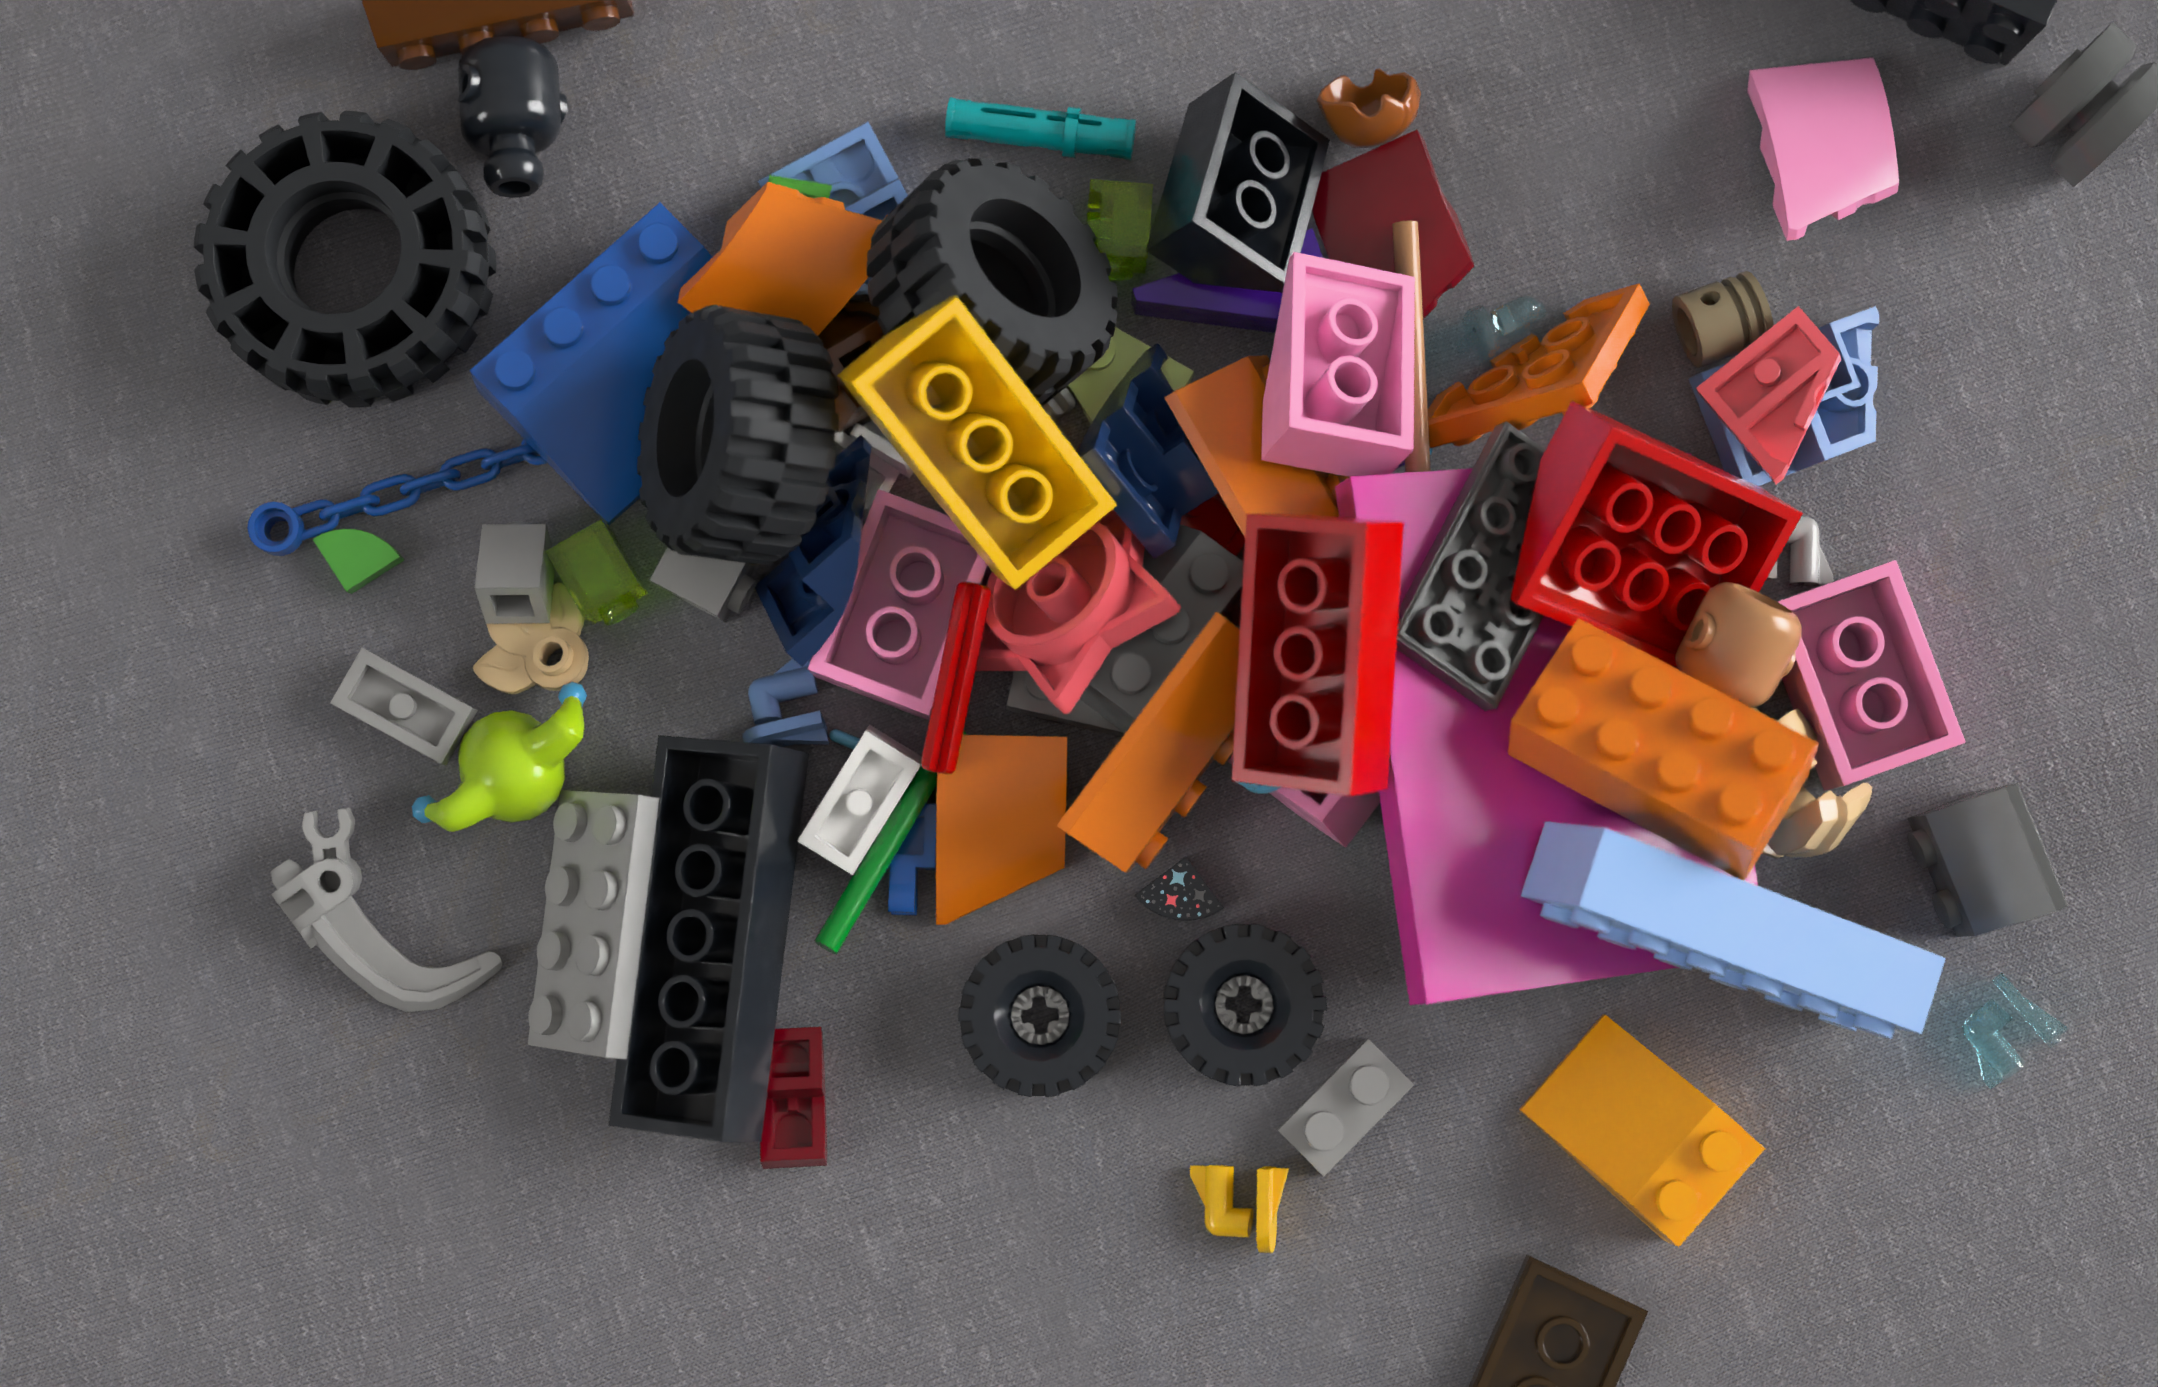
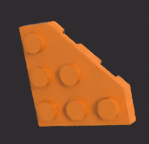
M1640 283L1584 299L1563 314L1567 321L1551 329L1541 342L1536 335L1530 334L1490 360L1493 369L1477 377L1467 390L1458 381L1439 393L1428 408L1430 448L1448 443H1453L1454 446L1467 445L1480 438L1483 434L1492 432L1495 426L1506 421L1516 429L1522 430L1540 418L1558 413L1565 415L1571 401L1591 408L1597 402L1599 393L1611 372L1617 367L1620 356L1629 340L1635 335L1636 328L1650 305Z

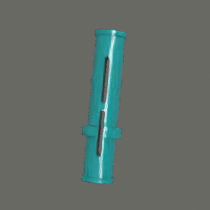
M950 97L946 112L945 137L1046 148L1048 150L1062 151V156L1067 158H1075L1076 153L1132 160L1136 119L1106 118L1081 114V108L1068 107L1067 112L1048 111L1006 104L974 102L972 100Z

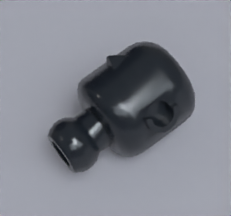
M498 35L484 38L469 46L459 60L458 102H460L462 136L474 151L489 156L484 163V181L494 194L507 198L526 197L534 194L542 185L544 179L543 165L535 154L547 149L557 139L560 133V126L567 113V98L559 89L557 61L546 46L530 38L516 35Z

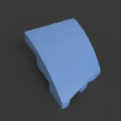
M868 121L769 174L832 184L829 199L844 202V207L847 211L884 220L885 216L908 196ZM769 175L758 180L761 188L768 182ZM868 277L854 295L869 294L868 282L872 278Z
M1876 306L1818 328L1840 353L1841 361L1786 475L1876 441V410L1873 405V394L1877 389L1878 367L1871 366L1872 330L1879 325V313ZM1725 364L1688 378L1724 471L1757 486L1771 482L1772 480L1696 390V387Z

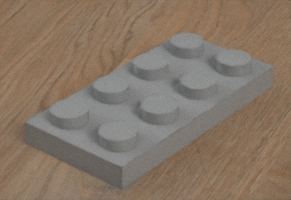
M561 790L558 809L553 821L555 835L550 873L545 883L546 905L542 936L537 946L538 967L534 998L528 1015L530 1025L528 1045L603 1058L627 1059L659 798L635 794Z

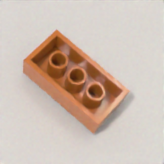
M1578 618L1511 720L1508 755L1728 874L1745 881L1806 781L1819 743Z

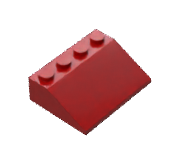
M1571 401L1540 460L1510 599L1520 606L1571 627L1579 618L1678 670L1675 663L1676 651L1707 592L1715 585L1724 582L1738 584L1760 592L1803 513L1755 484Z

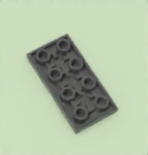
M1507 421L1495 426L1403 599L1398 612L1396 649L1484 711L1498 707L1544 616L1516 604L1510 598L1539 464L1545 449Z

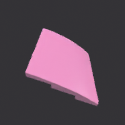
M1874 58L1750 70L1747 91L1762 125L1760 150L1775 184L1772 206L1787 241L1803 237L1807 225L1821 218L1832 215L1837 220H1840L1855 213L1857 208L1862 205L1876 203L1898 192L1899 176L1891 115L1885 89Z

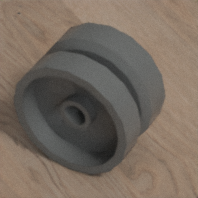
M2113 22L2082 51L2076 49L2034 91L2037 96L2009 125L2021 139L2033 148L2046 144L2067 124L2073 131L2052 153L2050 166L2073 187L2097 168L2158 108V64L2156 62L2141 65L2119 86L2112 80L2131 60L2136 48V44Z

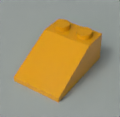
M1605 1014L1597 1020L1519 1109L1662 1240L1677 1247L1686 1240L1765 1149L1713 1101Z

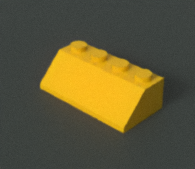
M952 296L891 331L837 375L995 576L1015 590L1117 506L956 296Z

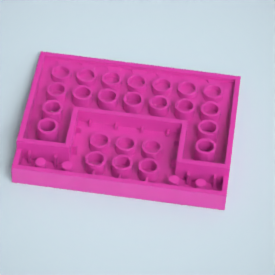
M1473 468L1351 476L1335 486L1339 517L1404 522L1399 607ZM1545 615L1498 707L1488 711H1484L1396 649L1388 789L1379 791L1409 1005L1431 1004L1679 968L1654 959V952L1636 947L1634 950L1602 940L1597 937V931L1582 926L1573 928L1540 916L1543 904L1521 897L1545 821L1607 828L1732 876L1508 755L1511 720L1572 628ZM1754 865L1745 882L1758 886Z

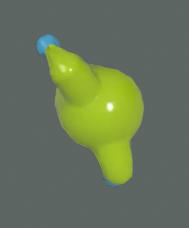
M575 682L563 685L558 695L562 706L549 720L542 724L529 714L513 710L493 712L476 721L464 734L458 750L461 784L451 795L439 802L429 795L418 797L412 805L413 817L421 823L434 822L446 831L454 832L476 824L488 817L514 823L531 820L546 812L559 798L565 781L564 758L583 738L584 717L582 706L587 697L583 686Z

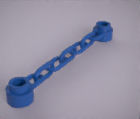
M525 439L522 440L521 446L498 453L487 448L477 449L448 459L442 465L440 471L423 477L414 478L412 475L398 474L370 483L363 488L359 497L337 504L325 499L316 500L294 508H290L280 502L262 504L253 511L249 518L248 534L255 546L273 556H285L294 552L303 540L334 530L342 518L361 512L371 516H382L414 505L421 493L446 486L454 491L464 490L490 482L499 475L503 467L525 460L533 465H543L547 462L541 456H537L539 454ZM484 458L481 461V467L490 471L458 481L461 477V472L457 469H452L453 467ZM404 483L400 487V493L409 497L376 507L380 503V498L372 494L373 492ZM322 509L319 512V518L322 521L328 522L305 530L304 522L300 515ZM280 521H287L289 533L286 538L277 542L272 541L270 532L273 525Z

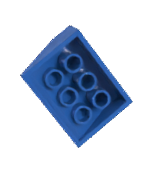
M660 202L470 370L478 392L608 526L640 498L639 489L642 486V479L637 473V457L641 454V440H638L640 422L644 420L646 406L643 405L646 389L651 387L654 377L652 370L658 356L663 355L666 349L664 342L671 331L679 329V322L691 314L689 310L678 303L681 287L712 258L706 248Z

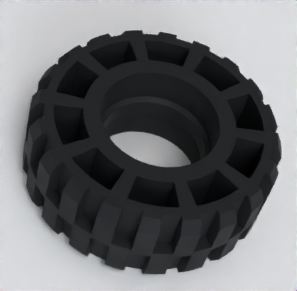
M343 111L340 114V120H329L322 112L300 116L298 119L299 126L285 131L278 124L261 133L259 138L262 143L247 155L240 149L225 165L231 172L221 186L212 184L203 205L210 212L206 224L200 223L196 225L193 248L204 256V264L197 265L194 273L198 292L209 299L210 304L206 314L215 330L231 344L230 349L239 358L285 391L291 390L308 401L328 405L334 400L343 402L349 408L371 407L374 398L383 395L387 396L392 402L413 395L414 389L411 384L424 377H427L434 383L450 370L444 362L457 348L464 353L468 351L478 336L471 328L477 314L481 316L488 315L493 293L487 287L488 276L496 273L495 250L488 243L487 234L491 231L485 212L476 201L472 189L445 155L430 141L418 139L409 127L396 121L386 119L381 124H378L367 113ZM369 209L382 212L393 221L401 238L398 267L387 287L368 304L349 312L327 314L319 313L308 307L297 294L294 270L300 247L309 233L325 219L343 211Z

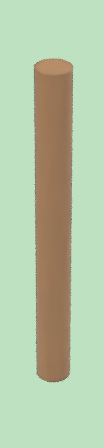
M1400 221L1392 224L1395 273L1415 277L1413 451L1405 459V473L1431 471L1418 222Z

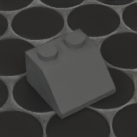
M2018 783L1976 791L1907 818L1913 831L1908 833V844L1912 855L1922 869L1928 868L1937 892L1932 894V902L1936 914L1945 928L1953 929L1956 937L1977 936L2069 907Z

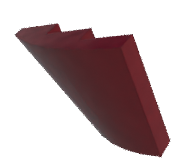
M1414 130L1321 173L1312 214L1330 260L1395 273L1392 224L1400 221L1418 222L1423 320L1437 306L1441 295L1447 290L1454 288L1475 266L1458 216L1441 190L1426 143L1418 130Z

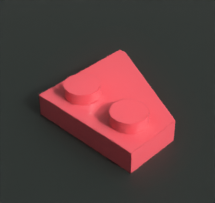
M1798 306L1696 387V390L1774 484L1777 485L1784 479L1841 361V356L1837 349Z

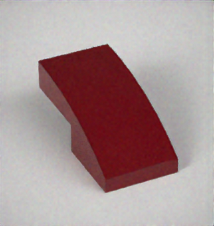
M822 1027L775 1029L762 1139L760 1142V1163L763 1169L827 1166L826 1092Z

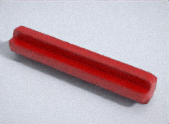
M962 581L956 586L921 760L922 768L927 771L948 775L956 770L991 597L990 588L986 585Z

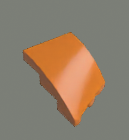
M767 182L726 222L721 250L681 287L678 303L691 313L706 306L718 305L791 318L809 326L818 336L868 279V276H866L868 250L871 249V238L877 226L883 220L845 210L844 202L825 197H806L796 189Z
M962 736L956 770L948 775L937 773L936 925L949 924L1065 868L1066 832L1059 828L1057 824L1066 814L1068 737Z

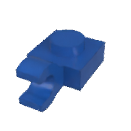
M925 804L887 868L890 869L888 912H891V915L917 916L918 870H936V804Z

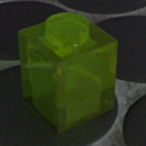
M602 519L545 551L582 616L593 625L603 620L605 625L609 626L627 618L639 609L636 600L648 594L612 529Z

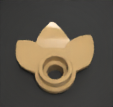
M558 582L553 586L550 623L487 624L490 637L497 645L474 664L473 670L475 674L488 686L509 694L521 693L535 685L550 691H560L562 686L567 683H579L586 674L589 661L587 646L580 638L586 617L581 599L570 588ZM562 649L563 655L561 660L553 666H547L546 663L549 656L554 651Z

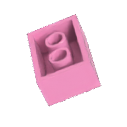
M878 489L862 529L858 569L848 604L833 633L812 657L808 670L818 679L930 720L956 586L962 581L986 585L991 569L948 515Z
M1896 560L1778 601V603L1787 607L1798 616L1802 626V636L1795 651L1793 668L1782 680L1793 709H1800L1817 735L1816 742L1819 744L1814 756L1817 762L1815 768L1824 791L1857 782L1966 743Z

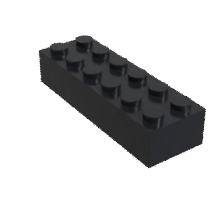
M658 735L650 797L659 798L628 1052L627 1059H617L608 1126L716 1142H761L809 753L770 744Z

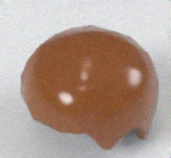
M1377 68L1374 71L1372 82L1364 87L1357 86L1345 75L1335 78L1321 89L1316 101L1328 126L1341 142L1352 148L1369 149L1394 140L1410 127L1417 116L1421 92L1416 80L1407 73L1388 75L1382 69Z

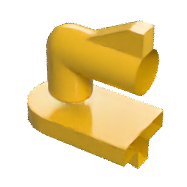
M1190 1165V1177L1205 1206V1227L1208 1232L1221 1237L1249 1238L1253 1226L1254 1211L1253 1208H1233L1234 1166ZM1264 1166L1257 1169L1256 1240L1259 1253L1274 1252L1277 1234V1211L1289 1168Z

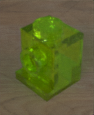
M1090 179L1088 208L1100 209V212L1087 211V223L1097 237L1095 245L1098 251L1106 253L1112 269L1109 280H1129L1133 278V273H1145L1148 259L1146 248L1150 234L1153 184Z

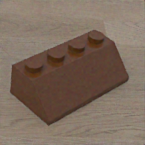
M361 0L377 48L391 67L399 66L405 70H418L430 67L437 62L436 58L457 53L463 55L469 46L488 37L516 35L530 38L539 43H546L556 39L561 31L583 27L588 31L607 30L617 26L620 23V19L635 16L631 0Z

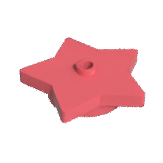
M1112 509L1016 590L991 572L986 585L990 588L991 597L976 671H1028L1046 697L1064 715L1069 714L1113 648L1180 612L1181 606L1143 568L1145 547Z

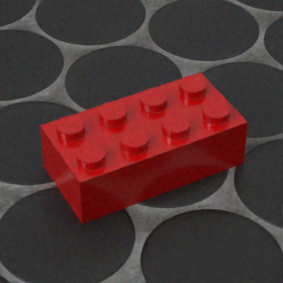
M1291 513L1246 514L1232 781L1344 796H1354L1388 789L1404 522Z

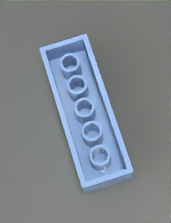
M1545 821L1521 893V897L1543 904L1540 916L1573 928L1582 926L1597 931L1598 938L1634 950L1636 947L1654 952L1653 958L1687 970L1695 968L1710 973L1709 979L1744 991H1747L1749 988L1764 993V999L1797 1011L1806 1009L1819 1014L1818 1019L1851 1031L1860 1029L1888 1039H1892L1895 1028L1922 1034L1945 958L1602 827Z

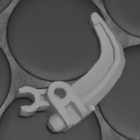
M350 807L337 810L339 830L334 836H326L319 830L317 811L304 813L301 827L305 838L312 844L314 864L303 870L298 863L288 859L271 871L272 883L277 889L271 895L311 949L317 946L345 975L377 1001L404 1012L440 1009L475 990L500 971L504 959L502 954L496 950H488L475 957L443 967H428L411 962L382 937L352 897L360 888L362 873L357 862L350 857L349 838L352 836L355 826V818Z

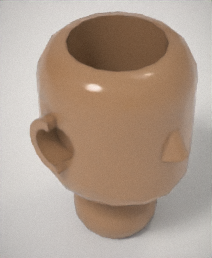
M1720 583L1712 587L1702 599L1676 651L1675 663L1679 671L1750 708L1761 706L1772 696L1781 678L1785 677L1793 668L1795 651L1802 636V626L1798 616L1777 601L1738 584Z

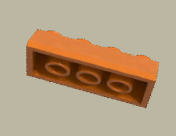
M1267 355L1244 357L1165 397L1167 404L1244 537L1246 532V514L1291 513L1339 517L1335 486L1348 479L1347 476L1261 460L1263 398L1270 359Z
M1218 612L1213 615L1057 824L1067 834L1125 873L1130 872L1136 863L1145 870L1150 866L1169 840L1160 833L1164 825L1175 811L1185 818L1207 789V786L1200 782L1199 779L1212 761L1215 760L1224 766L1233 755L1239 628Z

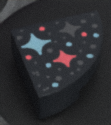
M1186 857L1134 895L1150 911L1173 920L1192 921L1203 919L1224 908Z

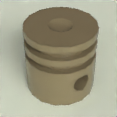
M1748 271L1739 273L1736 278L1730 276L1723 279L1721 283L1716 281L1677 295L1672 299L1673 320L1679 340L1688 359L1698 368L1739 354L1774 326L1765 293L1755 276Z

